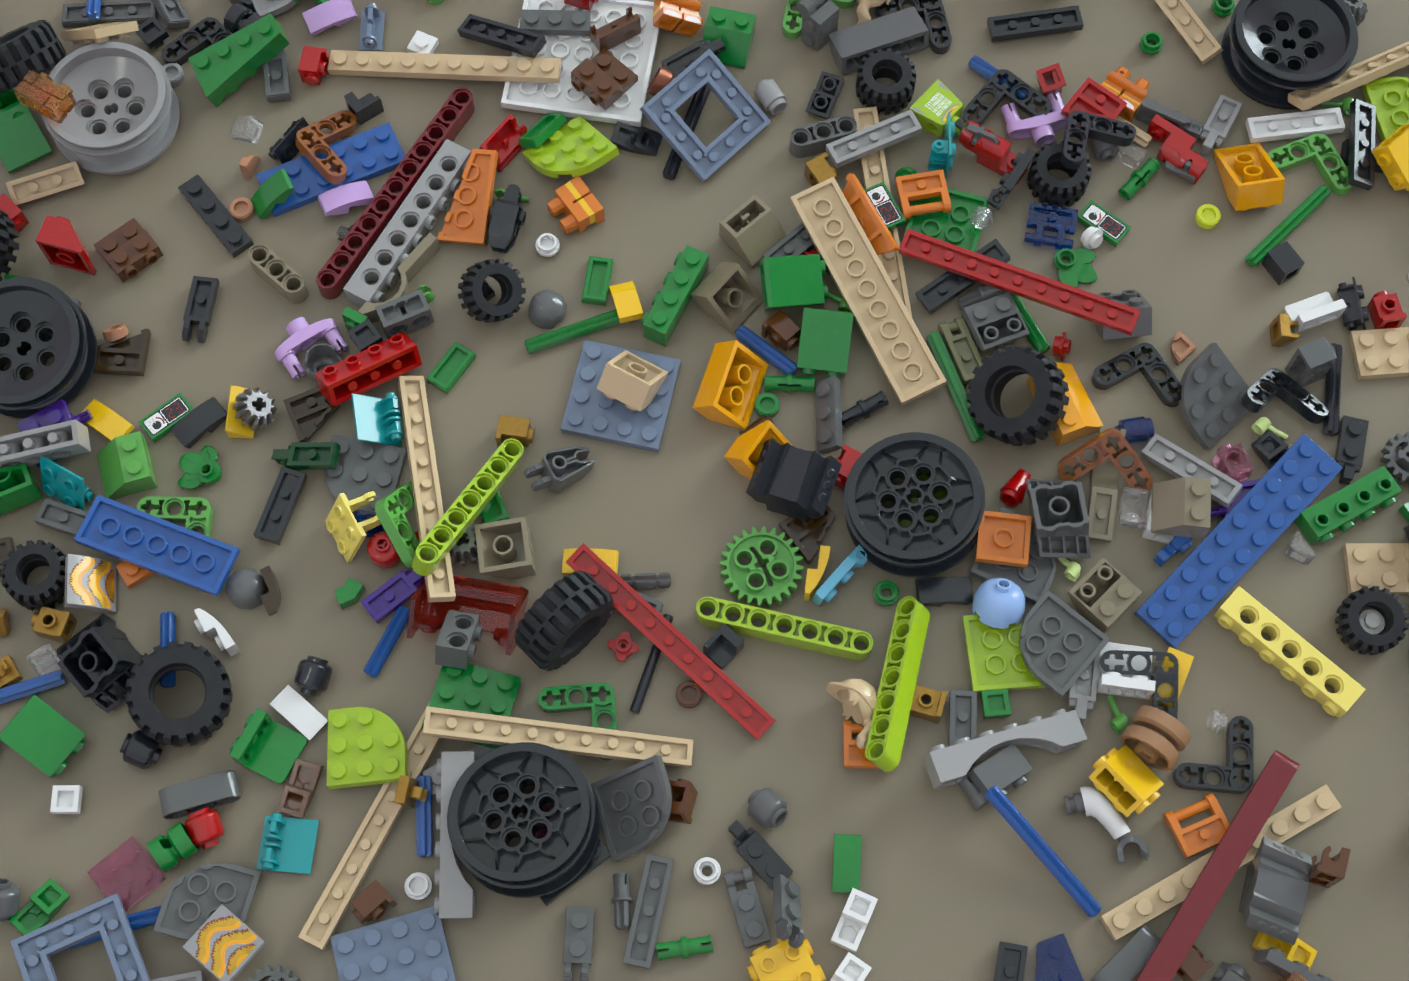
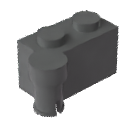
M801 0L796 5L798 12L803 16L801 38L808 47H812L818 52L829 42L828 34L837 31L840 8L830 0L826 2L827 0Z
M1012 743L973 768L968 777H964L958 784L971 799L969 803L977 811L989 803V800L985 797V793L989 788L998 786L1006 796L1008 794L1007 789L1012 786L1017 789L1028 781L1026 776L1033 768L1015 744Z

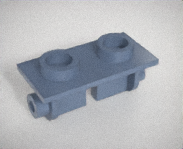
M368 3L365 10L362 11L359 51H382L385 11H379L375 3Z

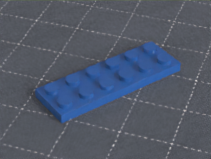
M388 122L329 145L347 167L346 179L340 184L329 183L305 156L256 174L260 186L280 169L286 170L291 181L293 190L285 203H278L274 206L272 210L274 217L318 200V195L333 188L353 182L368 181L395 170L405 155L390 123ZM323 153L315 154V157L319 159L327 158Z
M98 494L74 538V541L80 545L215 597L219 596L240 554V550L237 547Z

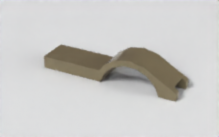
M429 233L397 267L402 283L399 291L393 298L380 303L366 301L358 312L368 317L371 323L379 321L375 309L376 306L409 294V283L440 250L437 237Z
M1100 426L1098 434L1103 432L1106 426ZM1120 429V432L1125 437L1126 429ZM1110 435L1107 437L1108 443L1106 444L1111 443L1115 447L1116 452L1121 450L1116 441L1118 436L1113 438ZM1096 450L1094 452L1093 460H1095L1098 456V452ZM1110 458L1092 469L1088 507L1089 539L1104 542L1112 541L1118 495V469Z

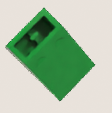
M15 87L0 93V159L10 174L53 153L18 89Z

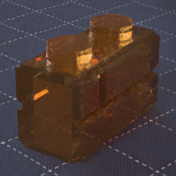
M32 70L29 71L23 78V81L14 89V93L20 103L57 123H62L67 117V113H70L76 105V100L72 94L73 90L64 83L56 84L50 76L43 72L38 74Z

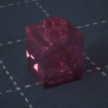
M1241 443L1233 446L1226 444L1220 447L1212 460L1217 470L1237 482L1248 479L1254 471V467ZM1227 460H1233L1237 466L1230 465Z

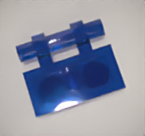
M1030 202L1026 228L1035 229V233L1025 232L1024 242L1033 243V246L1039 247L1041 244L1054 246V249L1057 250L1062 248L1072 249L1074 240L1065 239V234L1074 235L1078 210ZM1043 230L1057 232V236L1043 235Z

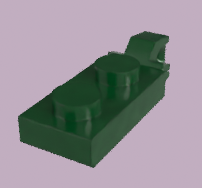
M292 442L288 449H273L271 459L275 460L277 464H282L284 467L293 470H336L341 446L336 442Z

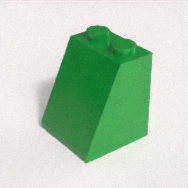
M820 254L766 257L760 260L764 311L823 305L825 299H828L827 284H823L822 274H826L824 259L820 260Z
M804 308L797 367L802 368L801 373L816 375L817 370L827 371L826 376L841 377V373H847L854 313Z
M34 694L1 731L0 740L47 776L51 777L53 773L58 776L68 765L65 759L71 752L76 755L86 743L83 740L86 734Z

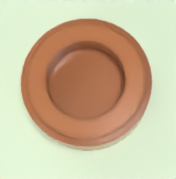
M236 198L229 205V212L237 222H247L254 216L255 209L248 198Z
M124 323L112 325L102 332L106 342L116 341L129 334L128 328Z

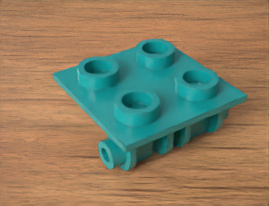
M950 113L947 115L943 140H936L932 143L927 165L929 171L943 169L945 179L947 178L948 170H952L953 158H955L956 145L952 143V137L955 135V122H951Z
M387 393L384 399L351 394L357 440L401 447L403 431L401 430L400 423L402 420L399 417L401 415L400 410H397L399 398L395 393Z
M41 455L42 491L68 506L85 511V502H91L95 494L91 488L84 485V478Z
M271 813V816L265 815L256 869L311 875L319 820L282 817V814Z

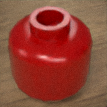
M386 531L378 532L369 539L367 552L374 565L382 569H388L400 562L401 559Z
M206 807L188 815L189 819L185 821L184 827L194 846L202 845L204 850L219 844L217 838L223 836L225 831L217 811L209 810V807Z

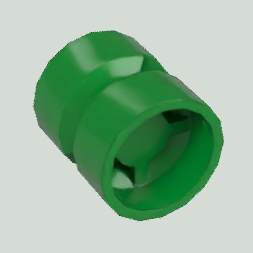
M181 822L169 828L166 836L158 835L147 842L149 851L165 873L177 866L180 858L186 860L199 851L198 847L194 846L189 839Z

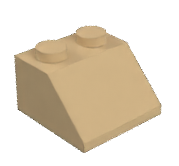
M625 350L606 363L597 390L603 392L610 399L619 400L631 410L642 411L650 405L669 372Z

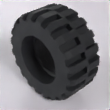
M46 20L29 23L0 37V93L14 87L16 88L44 74L66 57L64 47L51 24Z
M1011 345L1006 346L1005 351L1000 348L994 350L991 358L986 355L981 360L983 364L980 368L975 367L972 372L975 374L974 379L969 380L967 385L971 391L966 394V402L971 404L968 407L970 416L975 418L973 422L978 428L983 430V433L1006 444L1009 443L1014 446H1022L1023 443L1032 445L1036 443V438L1044 440L1049 436L1047 433L1049 430L1055 431L1059 427L1056 422L1059 418L1064 419L1066 414L1063 411V407L1069 403V397L1065 395L1069 388L1068 383L1062 380L1065 377L1063 371L1057 367L1053 360L1026 346L1016 347ZM1029 374L1032 376L1035 384V396L1032 404L1023 414L1017 417H1005L1000 406V398L1004 387L1014 377Z
M574 571L572 574H568L562 580L554 583L527 610L524 618L520 620L518 628L515 630L516 645L541 670L552 671L553 669H558L561 665H565L571 658L578 655L598 635L600 629L605 626L607 619L611 616L614 609L613 597L587 572Z
M177 641L168 642L169 646L161 647V645L154 647V652L149 655L145 653L140 657L141 662L138 666L134 664L130 671L132 676L130 679H127L125 686L127 688L125 701L132 720L149 738L165 746L167 744L173 745V747H182L186 744L193 746L198 744L199 740L210 738L212 736L211 733L216 729L219 730L223 725L224 718L228 717L233 695L231 682L219 658L215 654L212 655L207 648L201 645L197 647L193 643L186 641L184 644H178ZM190 671L197 675L204 684L205 699L202 706L194 714L182 719H172L163 715L157 709L154 702L156 685L169 673Z

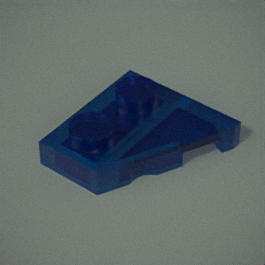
M1064 933L1037 943L1035 981H1084Z

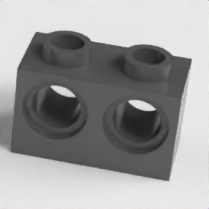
M422 289L375 307L387 339L403 332L406 334L434 322L431 309Z
M1325 337L1299 347L1285 367L1288 376L1302 387L1324 378L1337 359L1336 351L1327 342Z
M448 610L435 645V664L467 669L470 659L474 660L476 655V641L480 642L483 634V626H479V615Z

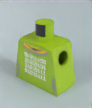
M939 79L909 108V110L913 111L922 129L936 137L943 136L948 113H950L951 122H955V133L957 135H960L963 128L966 129L967 123L960 119L963 103Z

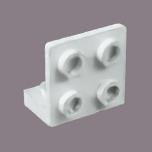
M1108 642L1100 652V657L1108 650L1151 652L1153 650L1148 647ZM1110 654L1109 659H1105L1104 663L1109 665L1110 670H1113L1115 665H1124L1122 670L1128 671L1126 664L1128 654H1123L1124 660H1117L1114 658V654ZM1141 655L1133 657L1131 666L1133 669L1141 671L1146 667V659ZM1099 664L1097 693L1149 700L1155 692L1156 681H1152L1151 676L1105 672Z

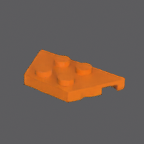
M849 173L846 177L848 182L843 190V194L876 254L880 255L898 251L900 249L857 177L855 174Z

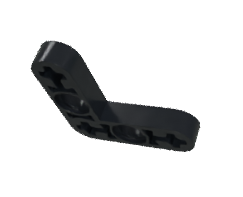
M891 0L889 5L885 1L881 6L876 7L875 16L879 18L896 12L895 6H898V11L904 10L902 5L906 3L912 4L920 17L923 18V22L929 30V46L931 50L936 54H945L949 51L952 37L942 0ZM931 1V3L934 4V6H930V4L927 2ZM886 8V10L889 11V13H885V11L882 9ZM937 19L941 21L942 25L934 27L930 24V21ZM939 34H941V42L944 43V45H940V42H937Z
M212 17L205 18L165 46L162 50L163 60L165 64L177 63L182 66L189 61V57L232 34L217 19ZM190 39L198 40L195 46L190 47L186 45ZM171 54H173V55H175V56L177 55V57H176V58H173L172 56L170 57V55H171Z
M1001 69L994 73L965 107L962 120L967 123L969 121V113L971 115L975 114L979 106L981 109L977 114V120L973 118L971 121L982 125L1004 98L1014 103L1030 117L1047 115L1051 112V103L1045 96L1012 72ZM999 78L1001 80L1007 78V84L999 85ZM1018 90H1025L1029 96L1025 100H1019L1015 97V93ZM985 94H991L995 100L991 104H985L981 98ZM1035 105L1038 107L1044 105V111L1036 112Z
M1073 111L1066 122L1060 162L1065 168L1078 169L1085 156L1087 138L1127 147L1133 143L1137 133L1133 125L1082 111ZM1076 122H1079V128H1075ZM1095 126H1102L1107 131H1100ZM1070 137L1078 138L1081 142L1075 143L1070 140ZM1071 151L1075 152L1074 158H1071Z
M1141 343L1095 368L1091 377L1093 386L1099 390H1106L1141 372L1164 405L1176 407L1181 400L1182 386L1157 349L1149 343ZM1141 352L1143 354H1149L1148 359L1146 357H1142L1138 359L1136 363L1135 359L1139 358ZM1125 361L1130 365L1131 369L1129 371H1122L1118 368V363ZM1112 369L1113 373L1109 375L1107 381L1105 379H1099L1100 373L1102 376H1106L1111 372ZM1154 370L1162 371L1165 374V379H1155L1152 372ZM1169 391H1170L1171 393H1175V392H1176V393L1178 394L1177 397H1176V398H1175L1174 396L1169 397V396H1168Z
M1277 368L1269 369L1241 398V404L1246 410L1258 413L1277 396L1302 417L1314 424H1320L1329 412L1323 402Z
M1108 650L1101 655L1100 666L1105 672L1153 676V681H1156L1155 692L1152 694V707L1163 711V706H1157V701L1164 703L1173 701V707L1167 706V713L1177 719L1179 664L1176 656L1168 652ZM1110 654H1114V658L1117 660H1124L1123 654H1128L1126 661L1128 671L1122 670L1124 665H1115L1114 669L1110 670L1109 665L1105 664L1104 661L1109 659ZM1141 655L1146 659V667L1141 671H1137L1131 666L1133 657ZM1150 655H1155L1154 661H1163L1164 657L1167 656L1168 660L1173 662V667H1168V672H1164L1163 667L1154 666L1155 672H1150ZM1162 683H1168L1172 686L1173 693L1169 698H1161L1158 694V687Z
M1236 716L1228 723L1226 728V766L1182 763L1173 772L1174 783L1179 788L1230 794H1243L1252 787L1254 781L1252 722L1247 717ZM1240 723L1241 728L1246 729V731L1241 734V742L1233 743V741L1239 738V732L1234 727ZM1235 748L1243 749L1246 752L1247 758L1245 761L1240 762L1234 758L1233 750ZM1246 767L1247 769L1244 768L1241 771V780H1245L1246 783L1239 787L1238 782L1233 779L1238 776L1239 768ZM1187 770L1188 775L1196 776L1201 771L1200 778H1190L1188 782H1185L1184 777L1180 776V774ZM1208 772L1218 774L1220 778L1218 785H1211L1207 782L1206 774Z

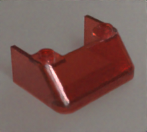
M453 575L456 593L455 601L428 602L425 579L411 597L407 638H413L418 629L425 633H435L442 628L448 610L479 615V626H483V631L493 633V639L499 645L506 646V655H512L516 647L515 630L518 628L520 620L524 618L529 591L526 588Z

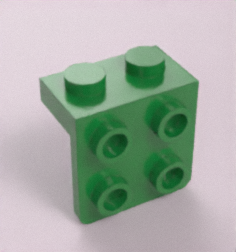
M257 708L255 713L250 714L244 724L245 730L242 735L233 741L230 748V756L243 767L277 784H283L292 771L295 760L300 757L307 745L308 740L304 735L272 720L266 712Z

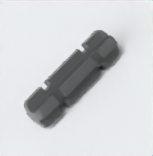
M656 573L635 574V576L622 574L620 576L628 585L635 587V589L656 588V586L669 588L671 586L670 573H659V575H656Z

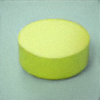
M1212 204L1200 206L1195 214L1197 225L1203 229L1216 227L1221 218L1219 209Z

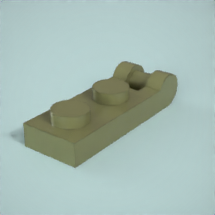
M959 317L954 319V322L938 324V331L944 339L963 384L966 385L969 380L974 379L975 374L972 372L975 367L980 368L983 363L964 319ZM955 331H957V332L959 333L958 335H955V336L952 335V332H955Z

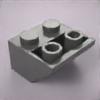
M1129 289L1119 294L1110 292L1098 294L1101 297L1141 310L1131 336L1095 323L1096 331L1103 340L1152 335V306L1139 292Z
M1009 292L963 309L962 318L975 345L983 352L1030 334Z

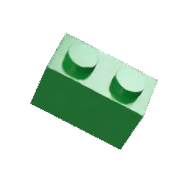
M710 6L705 23L703 41L709 40L711 43L718 38L723 40L727 50L716 55L723 65L741 69L746 68L755 33L756 15Z

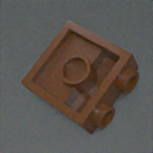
M604 48L591 60L586 58L571 72L572 86L577 91L585 93L594 105H599L604 110H607L638 81L637 74Z
M132 218L94 244L95 249L122 282L135 277L139 271L148 265L156 263L163 256L159 246L135 218Z

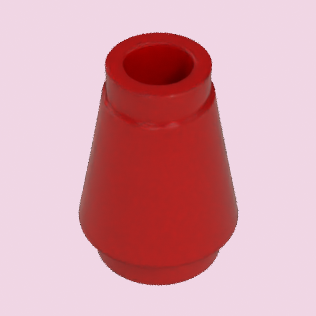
M1017 470L1000 489L999 497L1005 505L1017 507L1018 504L1023 502L1026 493L1025 479H1031V475L1026 470Z

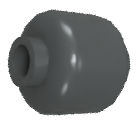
M764 788L760 791L756 790L748 798V815L766 829L777 828L788 815L786 810L787 802L770 788Z
M0 878V922L10 920L19 911L20 888L8 878Z

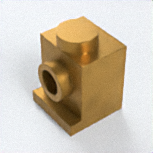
M826 152L805 163L804 175L812 186L833 176L837 180V171L832 164H828V154Z
M499 415L495 437L498 448L506 439L510 438L520 441L526 447H528L529 443H533L535 428H531L529 418Z
M44 606L41 607L40 612H35L31 619L33 631L39 637L62 643L67 642L71 638L77 623V619L70 612H63Z
M916 685L910 716L938 724L947 692H940ZM921 698L930 700V703L923 704Z

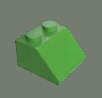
M140 431L115 437L97 454L106 498L114 500L158 487L148 442Z

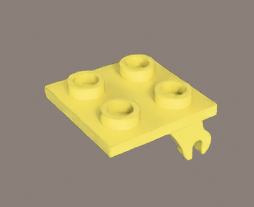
M374 491L348 501L345 493H340L325 520L329 533H332L337 543L338 551L344 556L347 563L352 562L366 537L365 532L381 525L377 515L357 523L352 513L374 501L373 498L377 497Z

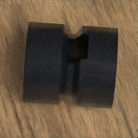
M236 3L226 13L224 27L230 32L235 33L263 17L256 12L253 13L251 9L242 3Z

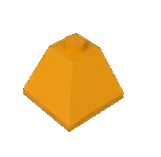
M766 420L737 437L724 455V458L738 473L751 480L765 441L773 438L780 445L787 442L791 445V443L770 420Z

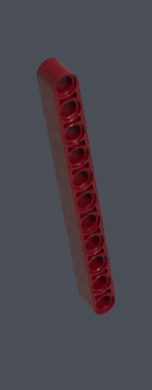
M462 87L452 92L319 271L316 282L321 295L325 299L331 300L341 295L345 285L445 140L448 139L453 142L475 111L473 95L469 89ZM369 227H374L372 230H366ZM361 245L359 248L353 249L354 246ZM341 264H347L345 267H339ZM333 282L332 285L325 286L327 283Z
M1277 750L1274 751L1136 981H1172L1299 768V763Z

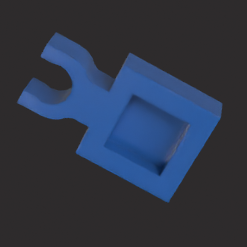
M1176 536L1165 548L1156 554L1153 560L1161 567L1178 552L1181 554L1187 552L1193 546L1191 542L1193 538Z

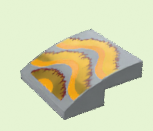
M67 554L65 557L64 607L87 608L89 612L115 614V565L117 563L95 557Z
M221 904L183 945V949L219 981H233L266 943Z

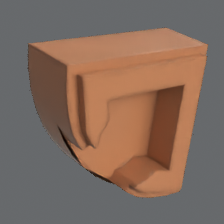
M249 154L248 157H243L238 165L244 177L252 179L261 160L259 156Z
M1178 331L1170 347L1175 363L1177 365L1182 363L1196 350L1197 346L1183 333Z

